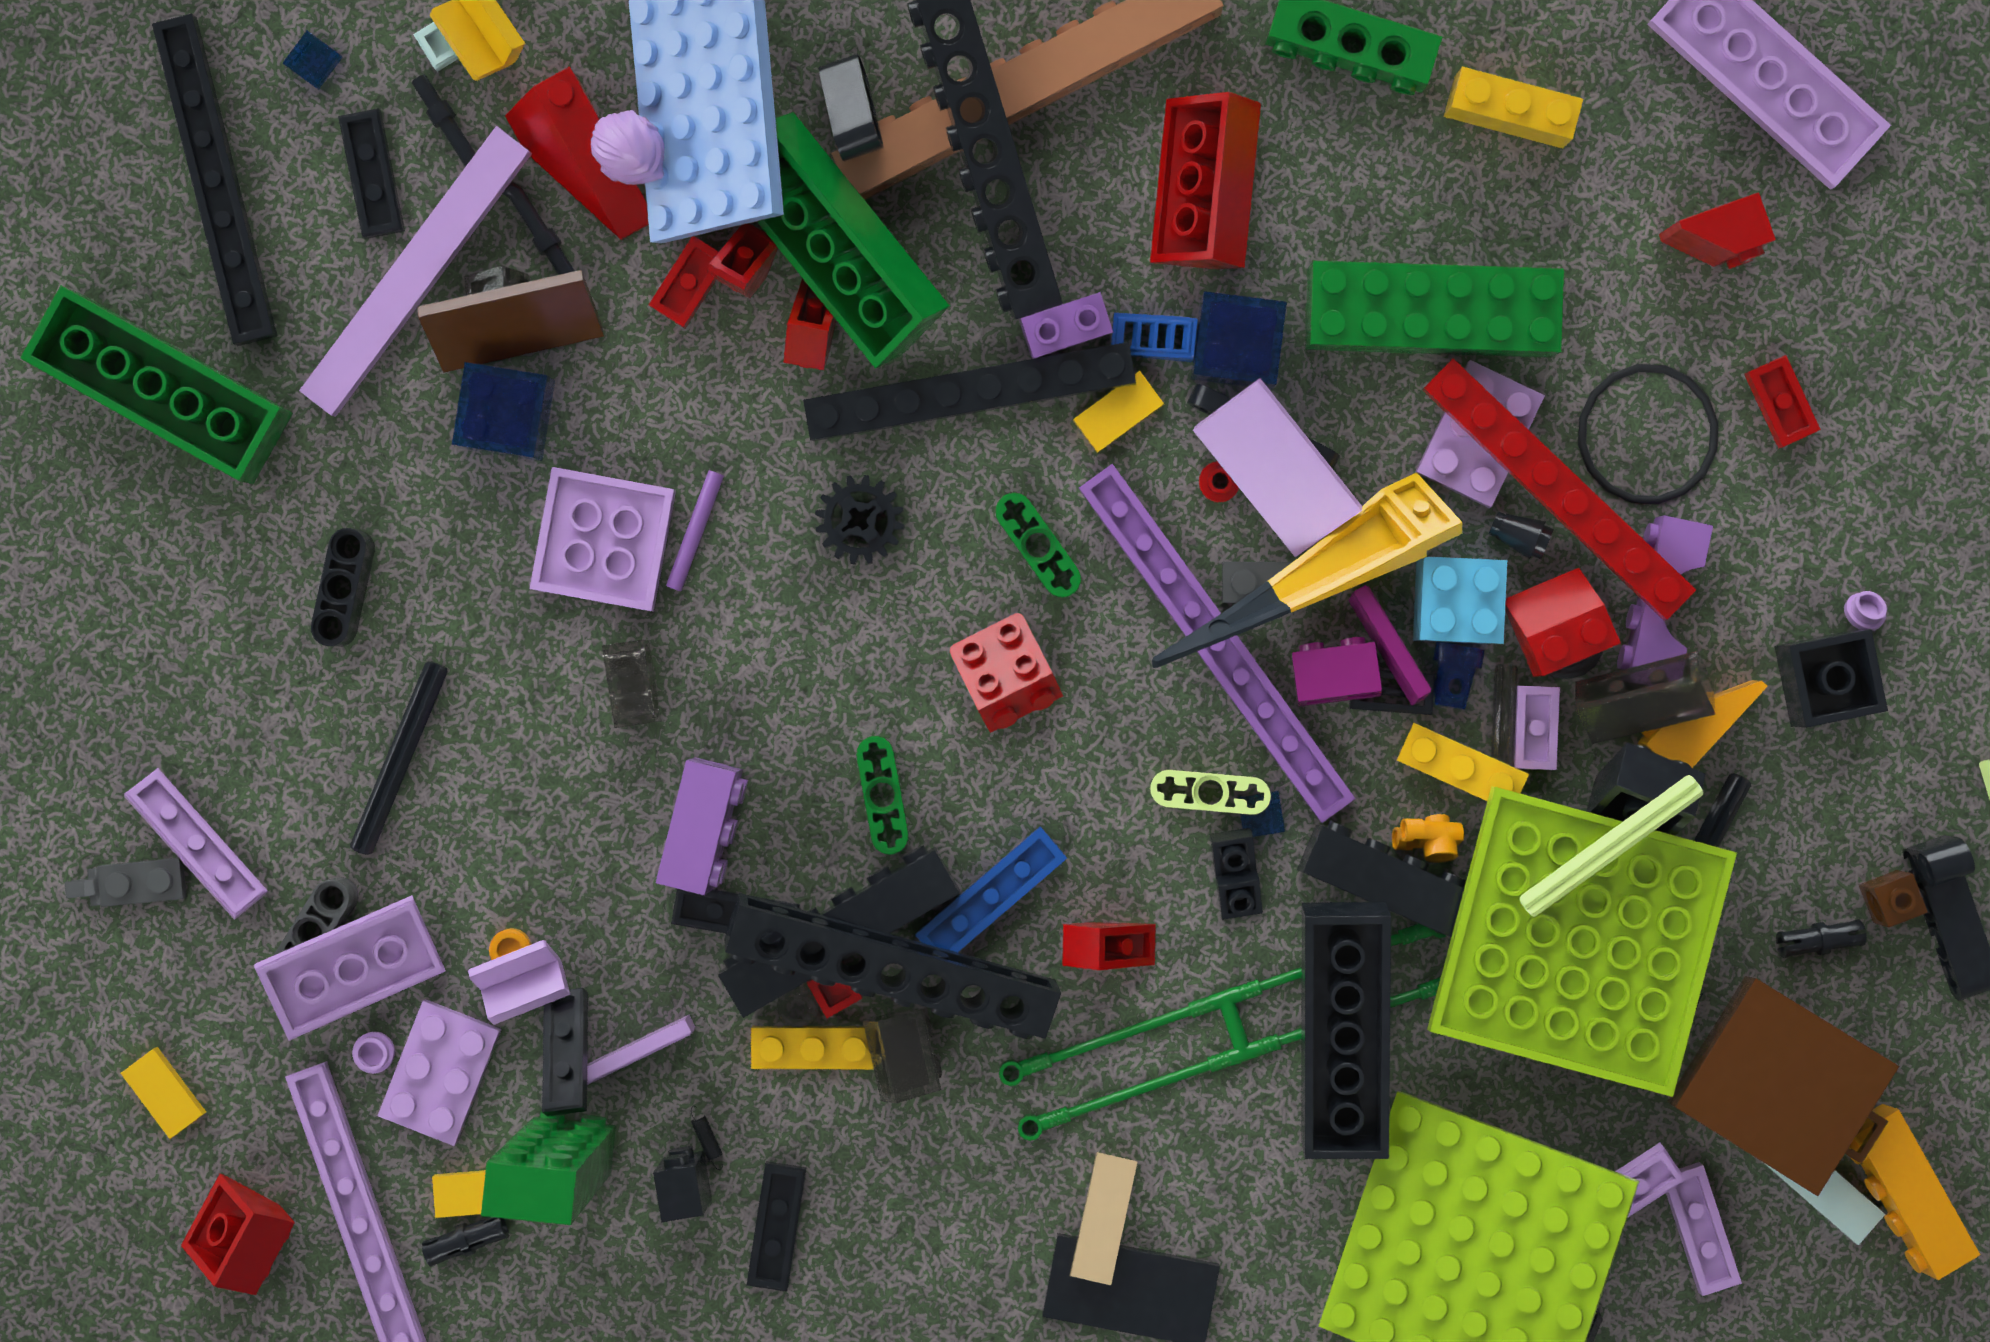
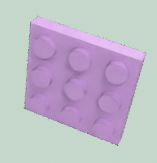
M552 467L529 589L654 612L676 490Z

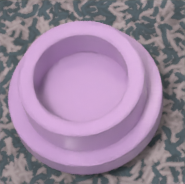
M1863 591L1856 593L1844 605L1846 618L1858 629H1872V631H1875L1886 620V603L1874 592Z
M368 1032L359 1037L355 1042L352 1051L353 1060L357 1067L366 1073H380L387 1069L394 1060V1044L387 1035L381 1032Z

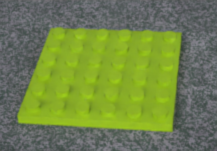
M1491 786L1427 1030L1673 1097L1737 852L1654 830L1540 914L1531 916L1520 902L1521 895L1623 821Z
M1397 1091L1389 1114V1159H1374L1318 1327L1355 1342H1586L1640 1181L1410 1094Z

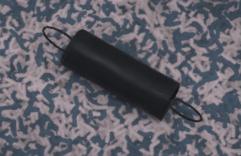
M704 1115V1117L698 1120L693 1119L691 1123L708 1162H712L710 1160L721 1156L723 1153L707 1117Z

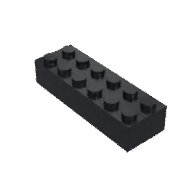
M1386 902L1302 903L1301 1143L1305 1159H1389L1391 914Z

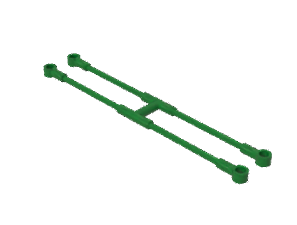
M1418 923L1398 930V934L1392 935L1391 947L1401 943L1404 946L1431 936L1443 938L1446 935L1437 933ZM1302 967L1262 981L1256 979L1189 1002L1187 1007L1050 1054L1044 1052L1021 1061L1007 1060L1003 1062L999 1069V1077L1005 1085L1015 1086L1021 1082L1023 1077L1051 1068L1053 1063L1189 1016L1196 1018L1219 1009L1221 1010L1233 1048L1207 1057V1061L1068 1109L1067 1106H1064L1063 1108L1038 1116L1027 1114L1018 1123L1020 1136L1028 1141L1039 1138L1042 1131L1071 1122L1073 1117L1210 1070L1213 1073L1280 1050L1282 1045L1300 1040L1301 1028L1280 1036L1273 1034L1249 1043L1236 1003L1263 994L1262 991L1301 978ZM1441 977L1418 984L1416 989L1390 997V1008L1418 998L1425 1000L1436 996ZM1011 1065L1019 1070V1076L1014 1080L1005 1078L1003 1074L1004 1069ZM1028 1120L1035 1121L1038 1125V1130L1034 1134H1026L1022 1129L1024 1122Z

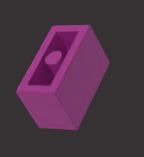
M1352 637L1340 640L1341 646L1324 648L1323 642L1300 645L1299 652H1292L1298 707L1381 696L1382 687L1375 642L1366 643L1365 637Z

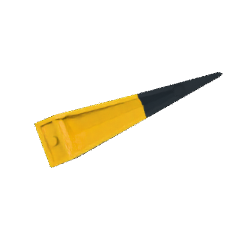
M1416 472L1381 489L1362 506L1361 512L1329 533L1270 580L1202 627L1154 656L1152 666L1153 668L1161 667L1427 557L1428 550L1463 534L1462 521Z

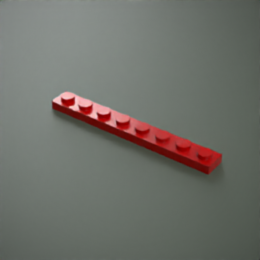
M1454 358L1423 388L1422 391L1664 621L1668 620L1696 591L1680 573Z

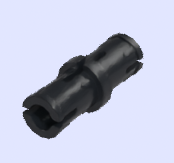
M1860 919L1833 925L1819 922L1812 924L1811 928L1777 932L1776 944L1794 942L1793 945L1777 948L1782 958L1816 952L1818 955H1826L1831 953V949L1864 946L1867 941L1866 933L1851 936L1848 934L1865 929Z
M488 1217L469 1225L464 1222L455 1226V1230L447 1234L423 1241L422 1252L427 1264L432 1267L463 1254L466 1257L476 1253V1249L509 1238V1230L504 1218Z

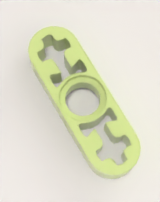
M1164 770L1153 778L1150 787L1153 799L1161 806L1168 808L1257 815L1266 810L1271 800L1268 785L1256 777ZM1167 777H1173L1176 785L1188 787L1186 779L1195 778L1196 780L1192 787L1194 803H1185L1187 794L1179 793L1174 794L1171 801L1165 800V794L1158 792V785L1165 784ZM1209 780L1218 782L1223 789L1221 800L1213 805L1203 803L1199 797L1200 786ZM1228 781L1237 782L1235 791L1245 792L1248 791L1250 784L1257 785V791L1264 793V800L1257 801L1255 808H1248L1246 800L1234 798L1235 807H1226L1230 795Z

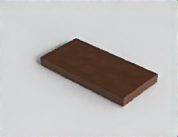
M582 270L417 307L418 318L443 373L604 337L602 323Z

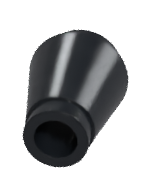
M1498 511L1489 535L1496 537V539L1528 559L1531 556L1542 559L1554 529L1545 526L1546 521L1504 514Z

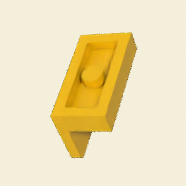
M451 0L433 8L430 12L431 19L475 81L515 63L525 45V42L496 0Z

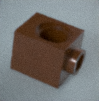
M1895 870L1859 884L1866 906L1875 924L1892 927L1928 913L1913 873Z

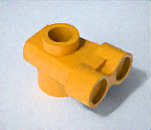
M1445 814L1430 815L1425 818V821L1423 819L1403 818L1400 827H1394L1392 831V847L1394 850L1424 848L1425 860L1433 863L1448 862L1458 857L1457 846L1464 840L1462 823L1450 822V817Z

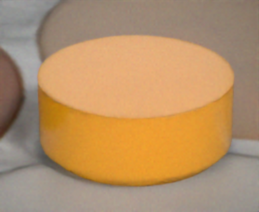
M514 928L505 929L497 933L491 940L489 946L490 958L494 960L532 945V943L523 931Z

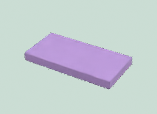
M1261 378L1206 417L1193 429L1194 433L1295 557L1362 511V505Z
M409 896L254 964L259 979L289 1041L446 971L413 896Z

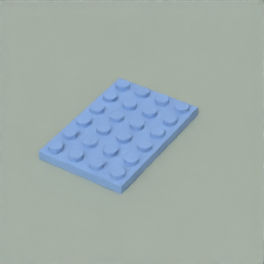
M629 0L639 115L646 117L658 128V132L664 142V176L662 179L645 183L650 242L667 243L784 215L765 0Z

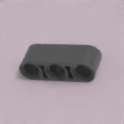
M335 877L319 883L274 955L311 940L306 933V928L310 921L320 926L322 934L343 926L358 901L356 885L350 879L344 877ZM332 886L338 887L344 895L341 907L333 906L328 899V892Z

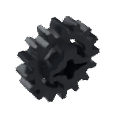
M851 475L847 476V487L843 489L834 482L832 488L836 494L833 497L822 494L820 497L827 504L826 510H815V515L824 519V524L815 528L816 532L827 533L829 536L822 543L824 548L836 545L837 549L834 557L840 559L845 553L850 554V564L856 565L859 556H864L868 564H873V553L877 551L886 558L888 553L884 546L887 543L897 546L899 544L897 538L893 536L894 530L899 531L905 528V525L897 522L895 518L904 513L903 507H893L891 504L898 497L897 494L891 492L885 496L883 494L885 482L882 480L875 487L870 486L869 475H864L861 484H856ZM868 493L875 496L876 499L869 503L856 502L851 494ZM839 503L843 509L842 522L834 529L833 513ZM858 510L862 514L867 511L871 512V516L866 520L869 525L867 529L862 530L858 526L853 529L849 528V524L854 520L851 515L853 511ZM887 511V528L881 537L876 530L878 517ZM852 536L864 538L869 546L856 548L848 546L843 542Z

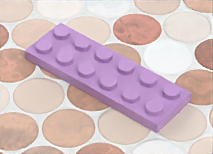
M1669 0L1647 24L1830 190L1841 182L1891 126L1753 0Z

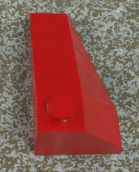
M570 66L533 86L505 115L520 144L532 153L530 157L620 240L649 225L647 201L638 185L612 181L601 172L600 163L596 161L591 153L592 132L600 117Z

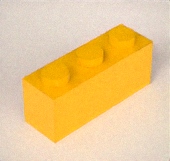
M1462 66L1454 77L1444 117L1563 149L1573 139L1583 98Z

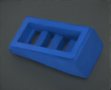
M1114 313L1111 345L1124 343L1125 323L1133 324L1132 344L1130 346L1132 357L1192 362L1195 352L1198 318ZM1142 325H1150L1148 347H1140ZM1159 326L1167 327L1165 348H1157ZM1175 328L1183 329L1181 350L1173 349Z

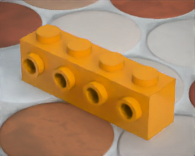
M1881 1104L1872 1111L1889 1122L1861 1164L1867 1175L1864 1183L1871 1195L1877 1201L1881 1200L1888 1212L1884 1215L1885 1221L1897 1237H1902L1908 1248L1904 1252L1913 1269L1917 1273L1922 1272L1936 1280H1940L1980 1256V1253L1900 1110ZM1869 1118L1866 1119L1849 1148L1858 1151L1875 1124ZM1852 1159L1857 1165L1860 1164L1856 1160Z

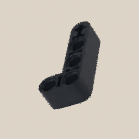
M1943 835L1903 849V858L1909 859L1912 868L1908 872L1913 873L1928 913L1923 915L1931 937L1936 936L1939 948H1936V952L1952 995L1955 999L1961 1001L1989 991L1990 946L1965 877L1975 871L1973 856L1967 844L1959 837Z

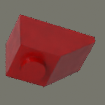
M749 223L742 224L709 263L707 270L714 279L727 285L732 290L751 298L766 279L778 247L762 230Z
M803 278L787 322L783 363L798 365L803 368L824 370L832 345L836 319Z
M1101 922L1063 924L1062 966L1108 970L1155 965L1156 924Z

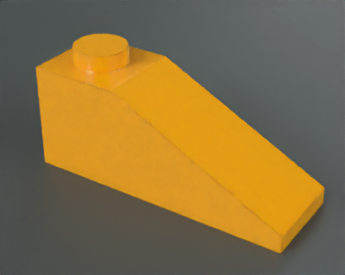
M1751 680L1666 712L1662 717L1656 714L1641 728L1640 732L1644 736L1637 744L1645 746L1653 753L1670 760L1685 762L1693 768L1768 686L1763 681Z

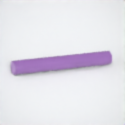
M708 470L668 578L667 587L682 591L724 478L719 473Z

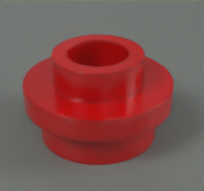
M1218 461L1208 464L1200 473V491L1210 501L1226 502L1233 498L1239 490V487ZM1223 474L1227 478V486L1224 489L1214 487L1212 483L1214 475Z

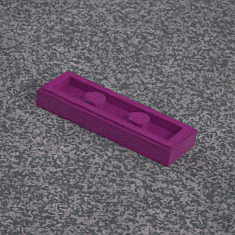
M1365 585L1357 589L1348 600L1371 640L1375 642L1377 650L1410 704L1413 706L1430 694L1431 687L1370 587Z

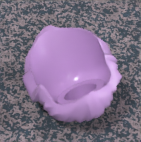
M633 110L618 114H608L595 124L591 139V153L596 161L600 163L601 172L615 182L619 181L632 185L662 179L664 176V142L658 132V128L646 117H641Z

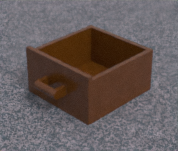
M1745 976L1677 1084L1673 1097H1669L1667 1102L1811 1193L1819 1196L1844 1154L1862 1164L1889 1122L1872 1110L1900 1066L1757 978ZM1869 1118L1875 1124L1858 1151L1849 1148L1864 1122Z

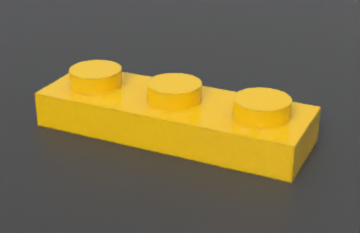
M1413 723L1397 758V761L1485 801H1488L1491 786L1521 794L1529 776L1528 773L1417 723Z
M752 1026L751 1069L875 1070V1026Z

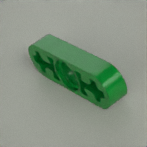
M1020 493L1004 495L996 505V518L1050 594L1060 598L1068 597L1075 593L1081 582L1080 572L1029 499ZM1009 501L1014 505L1022 503L1025 506L1021 514L1027 524L1032 518L1039 524V526L1026 530L1020 539L1013 533L1021 529L1016 520L1010 519L1006 521L1003 517L1007 512L1005 504ZM1033 534H1043L1050 541V550L1043 557H1033L1026 549V541ZM1057 551L1063 559L1056 561V565L1062 572L1069 569L1073 573L1069 580L1071 588L1065 590L1062 586L1054 588L1051 582L1055 576L1051 569L1048 567L1042 573L1037 566L1048 562Z
M870 736L864 739L857 748V763L872 843L881 853L891 855L900 852L906 846L909 839L908 825L893 746L882 736ZM877 742L879 749L886 748L887 756L881 758L882 771L891 768L892 777L879 776L871 781L867 780L866 772H875L872 760H865L864 752L870 750V743ZM887 783L894 789L895 798L889 806L880 807L872 801L871 790L876 784ZM898 809L899 818L891 817V823L894 830H901L902 837L896 839V846L888 847L887 841H880L878 838V834L885 830L884 820L882 818L876 822L873 813L886 814Z

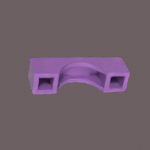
M1664 515L1656 517L1654 524L1649 523L1647 525L1643 539L1678 573L1683 574L1691 569L1705 567L1713 526ZM1638 597L1637 604H1631L1626 617V628L1631 629L1628 645H1622L1618 655L1617 668L1622 669L1621 679L1668 689H1679L1687 648L1670 634L1664 620Z

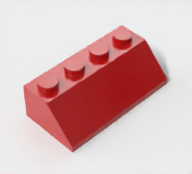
M1232 92L1166 99L1150 263L1207 269L1245 268L1261 111L1260 102Z

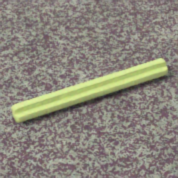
M1685 776L1521 895V904L1531 916H1537L1699 799L1704 793L1703 789L1692 776Z

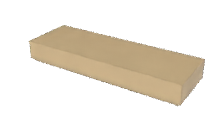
M1096 1152L1070 1276L1107 1285L1112 1284L1138 1161Z

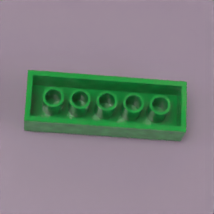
M792 112L777 117L775 120L784 215L757 222L876 369L903 355L950 305L795 113Z
M1313 260L1307 272L1305 350L1552 358L1561 353L1564 269Z
M60 285L20 359L232 478L249 484H254L293 415V412L79 292Z
M540 1112V1117L532 1118L486 1162L481 1216L572 1225L611 1175L616 1125L606 1124V1118L602 1116L584 1115L581 1116V1121L565 1120V1114L546 1116Z

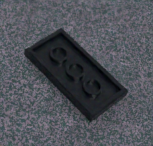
M1057 1233L1042 1317L1172 1342H1206L1220 1269L1219 1263L1120 1245L1112 1284L1107 1285L1070 1276L1078 1237Z

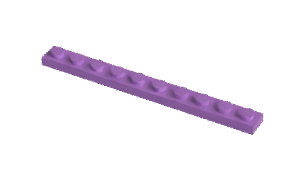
M1113 464L1079 487L1082 495L1185 637L1221 614ZM1237 635L1197 651L1321 823L1356 799Z

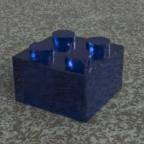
M1204 291L1200 298L1195 352L1190 379L1248 387L1261 378L1269 390H1272L1277 385L1287 302Z
M465 362L452 445L461 449L542 461L555 380L548 375Z

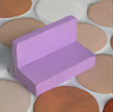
M544 940L468 970L470 980L481 990L487 1018L493 1025L570 995L562 962Z

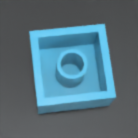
M1425 557L1416 561L1413 641L1504 644L1507 560Z

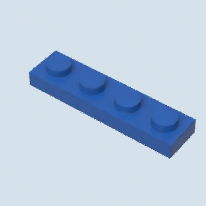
M1039 826L918 930L915 936L921 943L958 953L1064 862L1067 856L1042 827Z

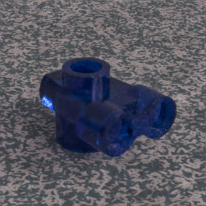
M1436 642L1433 661L1438 662L1437 677L1434 684L1435 705L1465 710L1476 669H1482L1485 650ZM1452 679H1458L1462 686L1461 692L1457 695L1449 690V682Z

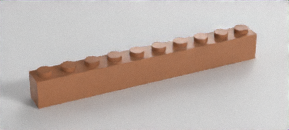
M1125 0L1117 5L1115 1H1110L1094 10V17L1079 24L1078 20H1073L1063 25L1056 31V37L1044 43L1041 39H1037L1026 44L1019 50L1021 55L1007 62L1004 58L991 62L990 66L1008 125L1221 16L1224 6L1222 1ZM967 77L961 78L957 81L961 82L965 80ZM931 96L922 98L909 107L911 112L897 119L894 115L878 121L884 146L883 149L847 161L842 160L838 149L831 153L834 163L864 200L960 151L953 152L951 149L946 127L952 124L947 109L940 111L936 99L932 100ZM970 97L965 99L960 106L962 118L970 123L976 122L982 114V107L979 101Z

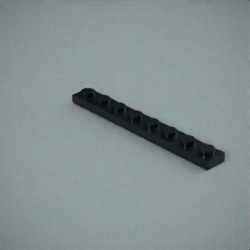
M191 13L152 23L232 342L236 346H241L277 337L197 17Z
M1129 342L804 399L803 402L810 441H817L1136 385L1130 345Z

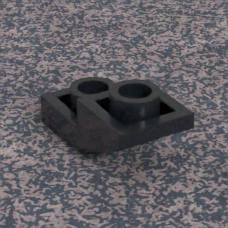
M1251 828L1211 833L1212 858L1222 920L1262 914L1260 881L1256 869Z

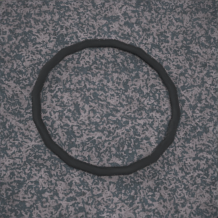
M1636 364L1611 373L1590 393L1579 417L1578 446L1587 471L1605 491L1630 503L1661 504L1685 495L1706 476L1717 452L1718 420L1710 398L1690 376L1666 365ZM1638 372L1664 373L1685 383L1702 401L1710 423L1709 450L1699 471L1681 488L1659 496L1632 495L1611 485L1595 468L1586 444L1587 419L1597 397L1616 380Z

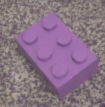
M696 757L686 760L656 879L657 884L706 895L714 887L717 888L719 884L723 883L728 865V860L721 859L724 846L728 847L729 844L733 843L738 825V820L731 819L734 805L738 806L739 803H743L748 780L741 778L743 769Z

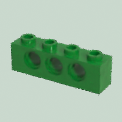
M1278 0L1265 45L1273 47L1272 52L1280 57L1295 59L1296 55L1312 59L1311 64L1319 69L1335 71L1336 67L1352 71L1351 77L1358 81L1375 83V80L1378 79L1391 83L1390 88L1397 93L1414 95L1415 91L1422 93L1429 83L1443 36L1326 0ZM1309 24L1317 26L1322 32V39L1318 41L1306 39L1302 33V27ZM1345 37L1356 38L1361 43L1362 51L1358 53L1347 52L1342 46L1341 39ZM1384 49L1397 51L1401 57V64L1395 66L1388 65L1382 59L1381 51Z

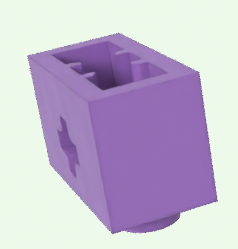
M1101 292L1023 317L1019 320L1032 359L1113 332Z

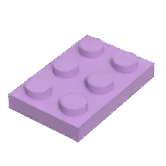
M1472 360L1468 361L1465 370L1529 430L1545 395ZM1445 411L1415 473L1417 472L1419 475L1487 508L1492 507L1508 474Z
M423 1000L378 1116L455 1146L502 1029L429 1000Z

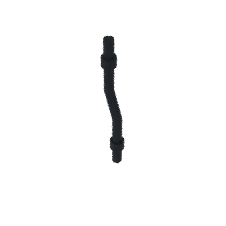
M425 74L418 76L412 81V85L428 108L426 114L435 128H441L466 167L476 153L455 122L456 114L447 100H441ZM511 181L502 194L511 200L533 234L532 242L541 256H547L558 275L575 271L561 250L560 245L562 242L553 228H547L522 187Z

